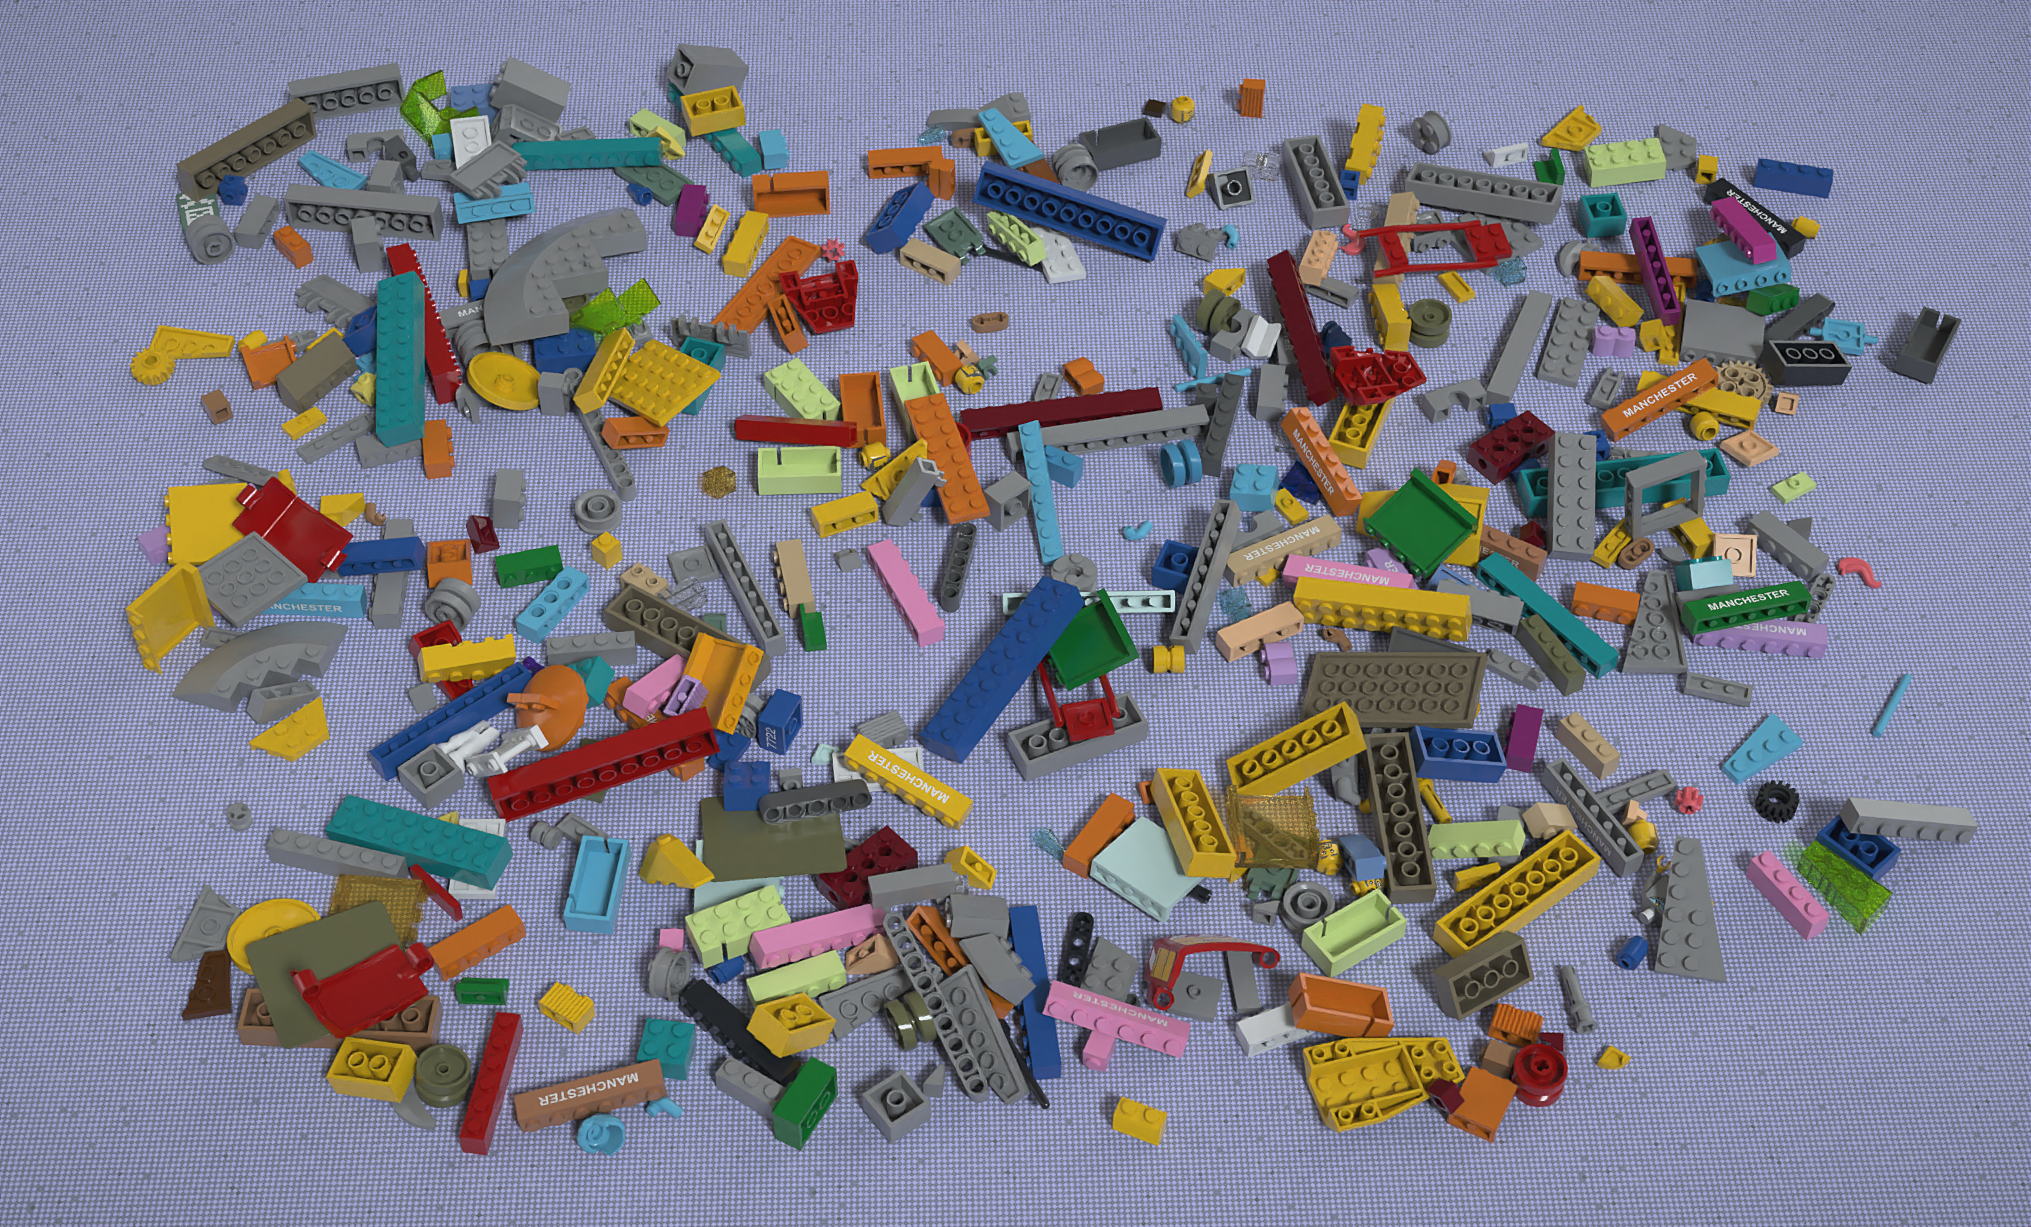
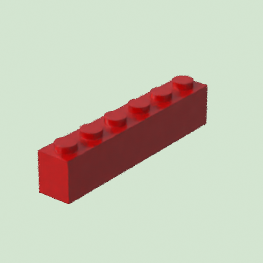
M498 1011L496 1013L459 1136L464 1153L488 1155L524 1031L521 1014Z

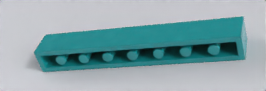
M673 82L669 83L668 98L670 102L677 106L679 112H682L681 96L685 95ZM735 128L702 134L705 140L712 144L715 151L722 155L724 161L732 166L733 171L742 178L762 171L761 156Z
M661 137L514 142L512 149L521 154V158L527 161V165L522 168L524 170L661 165L663 157Z
M1495 552L1478 563L1476 573L1478 580L1490 590L1499 592L1501 596L1508 597V595L1519 597L1520 601H1524L1521 616L1527 618L1538 614L1577 662L1597 680L1616 668L1619 657L1616 649L1590 630L1582 621L1578 620L1568 609L1555 601L1551 595L1543 591L1506 558Z

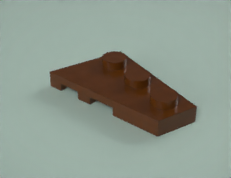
M226 949L206 952L196 975L197 981L194 989L189 994L187 1008H184L182 1013L183 1021L232 1013V978L229 951Z

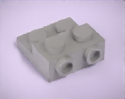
M1438 209L1416 214V224L1446 223ZM1451 231L1413 232L1414 236L1411 239L1410 245L1414 252H1426L1429 248L1436 246L1445 247L1448 243H1451Z

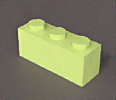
M645 108L629 118L630 133L638 138L645 137L659 125L681 147L686 145L685 130Z

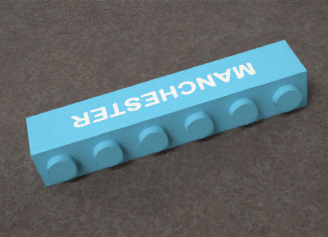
M305 583L260 614L364 618L368 600L364 585Z

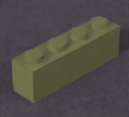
M1535 614L1520 620L1516 639L1565 697L1582 690L1587 672L1542 618Z

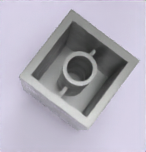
M678 44L666 76L684 95L732 85L735 86L739 94L749 67L731 48Z
M509 56L507 62L503 61L499 69L501 73L499 75L496 74L493 85L495 86L492 87L489 94L492 97L490 105L501 109L503 105L516 104L557 123L565 108L571 83Z

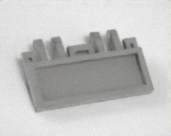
M497 140L449 175V181L477 200L480 198H494V196L500 197L503 193L498 185L506 180L509 183L517 184L519 179L526 178V171L522 168L527 165V161L521 158L520 153Z
M326 274L303 283L302 287L296 290V294L301 296L297 302L299 307H306L310 313L322 308L329 311L326 321L330 324L334 322L335 326L339 329L348 326L353 316L377 304L372 299Z
M682 314L679 318L671 317L670 319L674 346L682 347L687 336L724 344L727 356L748 360L751 358L750 334L747 330L739 329L737 331L735 324H731L727 330L725 329L724 322L720 321L717 325L703 322L699 324L698 318L692 317L689 323L687 322L686 315Z

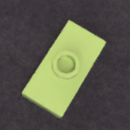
M1801 472L1772 486L1771 492L1783 504H1786L1814 490L1817 484L1807 474Z

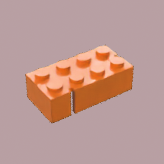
M828 170L773 174V177H769V174L752 175L755 212L769 214V218L831 214Z
M879 371L839 374L843 421L857 422L858 442L851 447H846V449L862 448L864 444L881 442L886 446V425Z
M1299 972L1288 989L1291 1007H1294L1292 1014L1295 1028L1351 1038H1359L1360 1036L1362 1038H1386L1395 1025L1387 990L1384 987Z

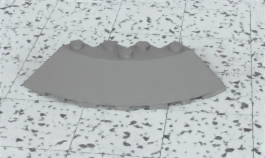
M297 621L280 623L247 632L226 642L200 660L181 680L173 692L172 698L234 714L242 698H250L253 689L297 682L302 673L323 679L349 627L331 622Z

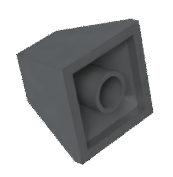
M1249 166L1207 175L1210 193L1219 210L1256 203Z

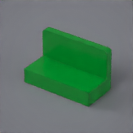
M1550 149L1547 161H1534L1538 181L1563 185L1566 173L1558 149Z
M804 603L799 604L806 652L826 650L827 642L822 613H805Z
M464 977L461 983L456 984L455 992L458 1004L506 1005L510 982L509 979Z

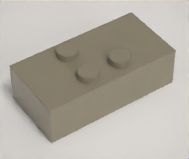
M1510 931L1497 935L1431 971L1443 1013L1458 1021L1535 979L1524 938Z

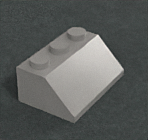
M993 933L959 942V945L988 987L1015 1006L1036 987L1031 979L1032 973L1020 964L1022 959L1014 951L1010 950L1012 945L1004 937L998 938Z

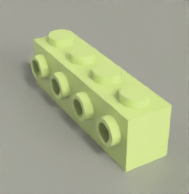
M993 210L986 214L989 233L992 236H996L1000 243L1005 244L1012 253H1016L1021 261H1025L1030 266H1033L1047 258L1043 240L1015 216L998 210Z
M1518 819L1432 824L1428 841L1433 860L1520 855L1526 836Z
M836 949L746 979L747 993L754 1010L757 1005L802 992L813 998L821 993L837 990L847 985L846 971Z

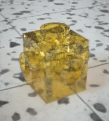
M723 465L704 472V491L716 499L736 491V473Z

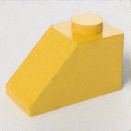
M1229 268L1214 270L1203 280V294L1206 295L1210 290L1217 289L1225 293L1226 297L1231 296L1245 284L1246 269Z
M352 493L321 496L320 513L341 527H345L365 511L366 502L364 494Z
M964 845L947 852L944 863L951 862L953 872L957 871L959 884L985 890L992 889L997 870L971 848Z

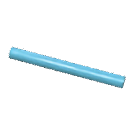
M1247 367L1226 373L1248 376L1251 375V370ZM1225 373L1176 384L1174 388L1177 393L1194 389L1197 383L1215 384L1223 382Z
M1910 674L1903 675L1873 731L1875 737H1881L1912 679Z

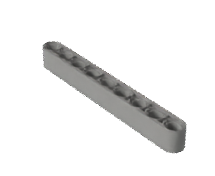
M577 368L565 370L564 374H566L567 383H570L569 397H572V404L616 494L623 502L634 500L637 496L635 479L621 450L612 449L601 435L606 420L600 408L583 414L573 400L584 378L582 372Z
M898 912L887 914L883 920L886 934L914 989L923 998L934 1022L936 1033L971 1101L975 1103L986 1101L990 1094L987 1081L907 923ZM893 923L901 924L897 929H890ZM903 943L911 944L907 949H900ZM913 963L921 964L918 969H910ZM923 983L931 984L930 988L926 990L920 989ZM934 1003L942 1004L937 1010L930 1009ZM945 1023L952 1024L949 1030L944 1031L940 1029ZM954 1044L963 1045L959 1051L951 1050ZM964 1065H973L972 1070L969 1072L961 1071ZM976 1085L984 1086L980 1093L972 1092L973 1087Z

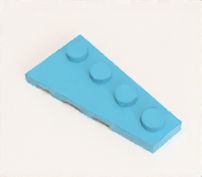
M996 108L978 113V120L1009 168L1016 169L1044 158V153Z
M309 150L298 159L299 165L324 187L360 190L366 185L368 180L367 176L313 150Z
M1180 314L1174 315L1170 325V333L1172 336H1175L1177 347L1183 352L1184 361L1188 362L1190 374L1196 380L1205 378L1208 353L1206 350L1200 349L1202 344L1199 341H1195L1194 333L1189 332V326Z
M1772 713L1723 765L1722 772L1736 785H1739L1802 747L1803 740Z

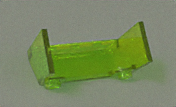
M442 69L415 80L399 109L402 119L432 149H434L432 135L452 133L450 119L479 116L477 106L459 112L453 107H445L439 110L431 102L447 95Z
M642 278L619 297H616L612 289L608 287L572 315L569 320L573 326L608 336L623 327L632 326L633 323L636 326L640 325L643 322L642 318L662 303L645 278Z

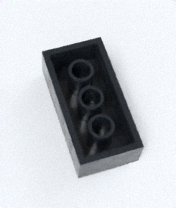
M1768 340L1758 358L1775 385H1842L1852 368L1835 341Z

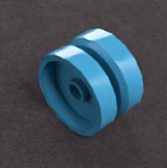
M1189 438L1178 441L1177 446L1174 443L1160 446L1159 460L1162 474L1171 489L1184 486L1185 482L1193 484L1201 481L1202 463L1193 440Z

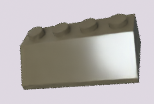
M332 332L276 376L283 405L299 415L310 409L311 406L357 371L355 356L336 332Z

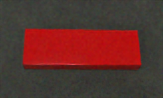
M417 864L413 865L410 868L413 882L453 920L457 922L462 919L461 904L422 867Z

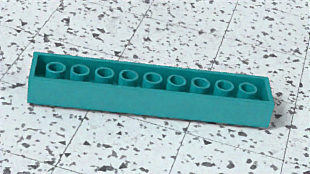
M415 271L378 281L376 434L387 448L425 437V285Z
M1719 449L1698 450L1700 455L1706 458L1708 464L1705 471L1707 480L1705 481L1706 494H1704V497L1726 494L1731 476ZM1685 452L1597 461L1595 509L1625 506V473ZM1548 467L1520 470L1517 490L1527 516L1547 515ZM1691 473L1642 489V504L1672 501L1682 497L1689 499L1691 493Z

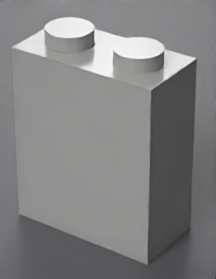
M950 894L949 902L944 904L945 927L949 928L950 937L973 938L993 933L998 938L1004 937L1007 939L1010 920L1005 898Z

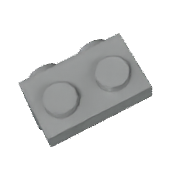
M1195 222V224L1182 228L1176 250L1213 261L1218 242L1226 240L1227 235L1223 234V231L1220 229L1212 228L1211 230L1205 228V224Z

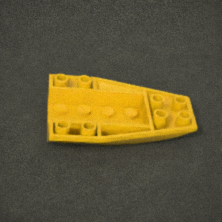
M1450 483L1437 484L1478 519V529L1443 563L1478 568L1481 550L1480 541L1490 488ZM1399 489L1362 492L1363 500L1360 503L1356 533L1379 541L1375 536L1371 537L1365 532L1363 518L1369 519Z
M1447 1037L1346 1038L1303 1048L1302 1051L1307 1084L1325 1126L1337 1133L1384 1122L1431 1098L1426 1090L1439 1077L1448 1082L1452 1080L1456 1084L1465 1080L1463 1071Z

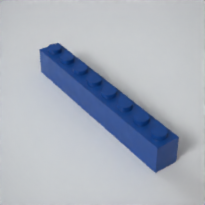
M516 662L369 751L375 771L383 779L389 781L399 775L397 769L399 766L433 743L437 745L448 742L449 738L453 735L466 731L482 720L487 721L512 706L513 704L507 702L508 694L523 692L525 686L532 678L530 671L521 663Z
M1037 905L1009 908L1010 921L1008 927L1011 936L1007 938L1012 945L1010 950L1014 951L1022 959L1020 964L1032 973L1031 979L1036 985L1017 1005V1010H1022L1023 1015L1019 1016L1020 1030H1025L1026 1035L1022 1036L1023 1050L1028 1051L1029 1057H1025V1063L1036 1080L1061 1078L1062 1063L1055 1018L1043 1014L1050 986Z

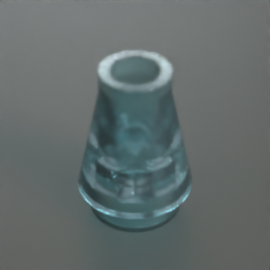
M935 124L918 135L921 145L943 142V139L946 138L945 130L941 124L938 126Z
M1043 827L1033 838V841L1036 842L1035 846L1047 852L1055 859L1059 860L1063 857L1066 849L1062 846L1052 829L1048 830L1046 827Z

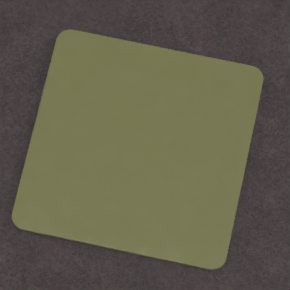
M724 796L708 797L701 801L706 867L715 877L711 882L841 872L847 868L840 813L769 824L764 821L760 810L725 811Z
M374 901L252 942L246 947L248 960L283 1048L292 1049L332 1035L318 1020L310 1005L302 998L293 983L290 971L295 969L300 972L305 969H312L320 981L342 972L394 944H397L405 954L387 909L382 902ZM423 998L409 1007L419 1004L423 1000Z

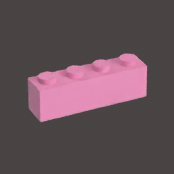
M678 654L668 659L627 688L622 706L644 719L651 713L654 714L662 705H667L682 678L688 660Z
M1770 850L1751 859L1746 872L1747 878L1806 941L1822 933L1825 930L1830 914Z

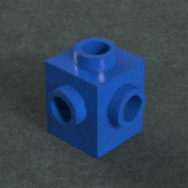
M224 176L218 186L223 204L243 205L248 194V186L245 185L244 177Z

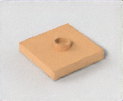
M1747 430L1721 442L1720 448L1749 468L1779 454V448L1752 430Z
M1714 533L1712 556L1722 555V559H1730L1733 577H1756L1757 535Z

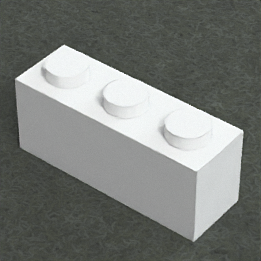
M1290 1001L1275 1009H1266L1261 1014L1253 1017H1244L1237 1022L1235 1036L1248 1058L1313 1034L1311 1030L1295 1028L1292 1014L1294 1007H1291Z

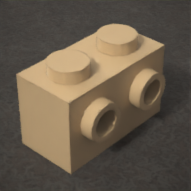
M639 562L620 576L622 591L632 583L664 601L670 597L668 581L663 577H659L649 567H645Z
M1536 802L1522 815L1533 838L1554 839L1567 829L1573 832L1578 828L1567 805Z

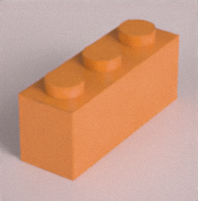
M783 294L767 302L781 338L790 353L794 354L809 346L795 310L786 295Z
M931 329L912 338L911 353L913 357L917 358L920 362H929L936 382L938 381L943 388L955 383L956 373L964 364Z
M617 417L606 419L601 435L612 449L664 447L670 430L666 425L660 427L643 417Z
M446 419L425 421V437L422 438L427 480L451 477L452 468H455L454 455L450 456V453H454L453 442L449 441V439H453L451 426L447 427Z
M1576 581L1570 613L1634 626L1640 593Z

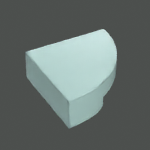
M820 743L811 762L815 765L829 764L833 762L832 753H841V749Z

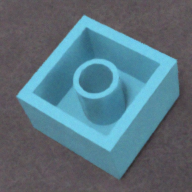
M1236 464L1230 489V500L1236 501L1240 511L1264 512L1270 509L1273 513L1279 487L1277 466Z

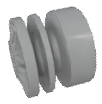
M1079 143L1065 145L1053 156L1052 167L1059 177L1061 185L1086 192L1096 184L1099 172L1084 145Z
M483 320L467 322L455 333L454 343L467 369L472 358L480 353H504L502 344L491 346Z

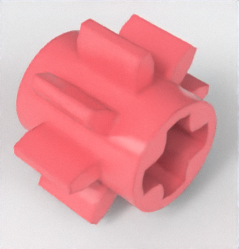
M827 238V244H822V249L826 250L822 252V256H827L829 262L832 260L839 262V257L845 256V251L841 250L844 248V243L839 244L838 238L835 240Z
M1684 787L1682 791H1677L1674 805L1679 806V810L1682 813L1691 815L1696 810L1701 811L1704 796L1699 795V791L1694 787Z

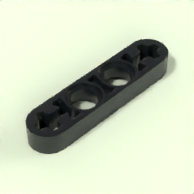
M1080 912L1073 918L1062 973V983L1078 988L1081 987L1085 976L1094 930V918L1090 913ZM1082 921L1086 922L1084 932L1080 931ZM1077 939H1082L1086 944L1078 947L1073 942ZM1077 958L1082 961V964L1073 966L1070 964V960ZM1071 973L1075 974L1074 984H1069Z

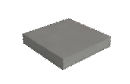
M708 544L667 554L678 589L720 579Z

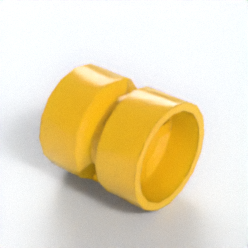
M1153 645V674L1166 673L1167 670H1170L1171 673H1184V645H1171L1169 649L1165 645Z

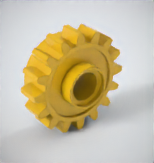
M151 345L149 350L144 347L142 353L136 352L137 357L131 358L133 362L130 364L132 375L137 379V382H143L144 385L161 384L170 379L171 374L175 372L173 369L176 367L174 356L169 352L168 348L163 350L162 346L155 349Z

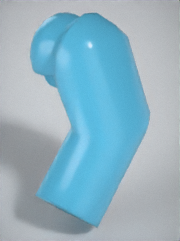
M1227 224L1222 227L1223 233L1229 236L1227 247L1235 249L1240 235L1233 225Z
M1144 521L1139 529H1134L1133 526H1126L1123 530L1124 537L1128 540L1143 539L1153 528V525L1149 521Z

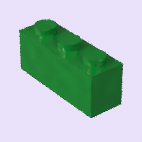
M1782 283L1750 290L1746 309L1767 316L1796 307L1800 299V288Z
M558 545L495 556L501 589L555 579L556 575L563 571Z

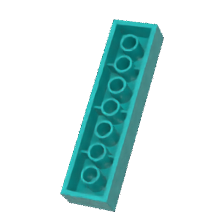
M352 795L346 796L325 829L329 839L332 841L403 856L406 858L409 868L417 864L427 873L491 891L514 855L509 841L505 837Z

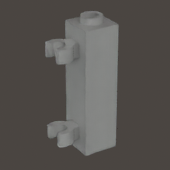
M916 457L882 508L887 524L905 527L910 518L916 522L922 519L924 515L918 513L921 509L919 505L932 486L944 487L947 483L946 479H942L945 473L937 469L935 461Z
M951 862L868 877V890L873 909L883 908L886 914L891 913V906L936 899V905L945 904L946 897L950 896V894H956L955 885H959L957 871L953 872Z

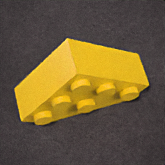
M1366 103L1362 104L1359 111L1355 133H1353L1350 145L1351 149L1345 165V170L1360 172L1359 184L1365 185L1368 178L1371 179L1373 174L1372 167H1376L1378 156L1381 154L1383 145L1380 144V141L1383 140L1385 132L1382 130V127L1385 126L1387 117L1384 116L1385 108Z

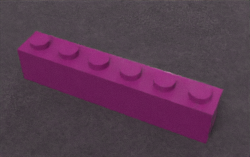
M1652 217L1633 218L1629 235L1655 319L1661 318L1663 326L1676 325L1681 309Z

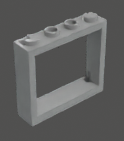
M1697 448L1625 473L1624 526L1633 541L1703 516V507H1705L1704 494H1706L1705 481L1707 480L1705 471L1708 464L1706 458L1700 455ZM1691 473L1689 501L1642 517V489Z

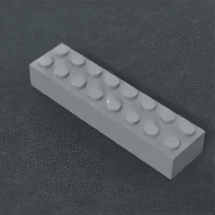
M1416 161L1405 181V192L1413 191L1419 203L1502 216L1504 218L1520 219L1522 221L1538 222L1544 225L1553 224L1561 206L1563 185Z
M290 184L284 197L289 223L292 228L353 233L351 219L374 216L375 224L379 223L381 235L378 236L439 242L445 227L440 198L300 184Z

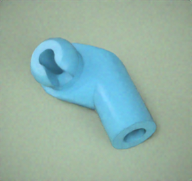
M667 1097L650 1101L646 1107L647 1113L653 1117L657 1116L659 1112L666 1111L675 1119H678L684 1111L683 1108Z

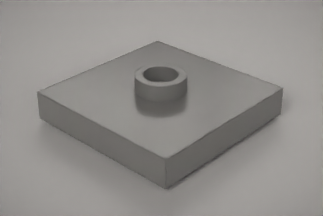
M1181 970L1172 989L1175 1000L1172 1006L1167 1009V1013L1214 1023L1224 980Z

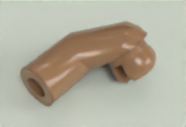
M372 502L367 503L365 506L366 520L375 526L384 525L387 519L385 513L380 515L381 512L376 513V504Z
M1331 627L1324 629L1323 636L1328 642L1339 644L1343 652H1348L1352 649V644L1342 630Z

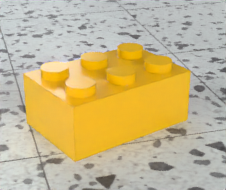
M734 85L681 96L682 114L692 136L746 125L745 109Z
M802 992L757 1005L747 1030L758 1041H761L768 1047L772 1054L781 1058L826 1044L837 1020L807 994Z
M346 1037L326 1079L337 1094L401 1103L417 1069L418 1057L410 1045Z

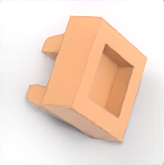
M963 339L957 343L958 349L954 354L958 359L963 357L960 361L964 366L972 362L977 364L981 360Z
M1779 391L1775 412L1795 415L1800 395Z
M1630 800L1621 819V826L1626 832L1634 825V822L1647 819V813L1638 808L1639 802Z

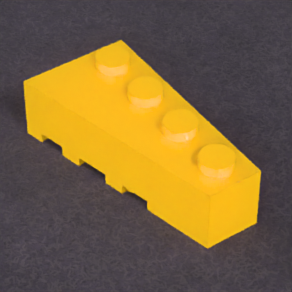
M1372 284L1371 293H1368V303L1372 304V318L1376 319L1375 330L1379 331V345L1383 346L1384 352L1385 350L1407 351L1412 322L1411 319H1407L1408 312L1404 310L1403 301H1400V294L1396 284Z
M505 634V639L494 640V636L486 637L485 641L474 644L471 640L462 641V643L455 647H452L449 643L421 648L418 656L421 682L437 683L443 680L457 682L462 679L477 681L484 678H492L514 664L516 651L513 634Z

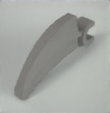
M1592 237L1588 238L1586 243H1580L1576 240L1569 242L1563 248L1559 257V268L1564 277L1570 276L1574 267L1579 263L1580 251L1598 252L1601 243L1593 245L1594 238Z
M414 1074L401 1103L391 1102L395 1113L406 1123L417 1128L433 1130L437 1126L436 1121L428 1113L418 1097L414 1081L416 1076Z

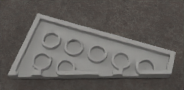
M968 964L938 986L983 1075L990 1081V1086L1007 1105H1013L1030 1094V1090L974 965ZM934 1003L930 1009L937 1010L942 1004ZM945 1023L941 1027L946 1031L952 1027V1024ZM958 1043L955 1044L956 1047H957L959 1050H960V1049L962 1048V1046H963V1045L958 1044Z

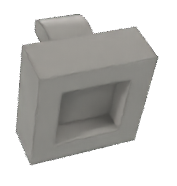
M643 321L642 325L636 326L633 323L632 327H629V333L636 342L635 346L645 344L653 339V334L646 321Z
M801 768L779 770L781 791L803 788Z

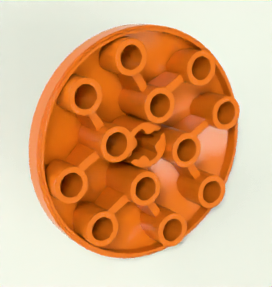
M552 665L536 673L527 683L522 693H509L507 702L514 704L515 709H517V729L538 725L549 743L547 746L536 751L552 752L566 745L574 737L578 729L583 726L589 697L585 683L578 672L564 665Z

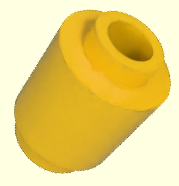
M1801 215L1799 218H1794L1791 227L1808 239L1810 237L1815 239L1821 226L1817 224V221Z
M261 330L252 331L238 341V351L241 354L240 347L247 345L250 350L262 347V344L268 342V338Z

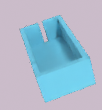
M583 835L569 890L570 898L567 899L563 915L567 930L613 935L632 855L629 840L608 838L607 844L610 853H607L604 837Z

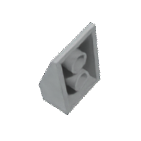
M1023 92L1005 94L979 108L982 110L996 108L1009 122L1029 120L1031 126V113Z

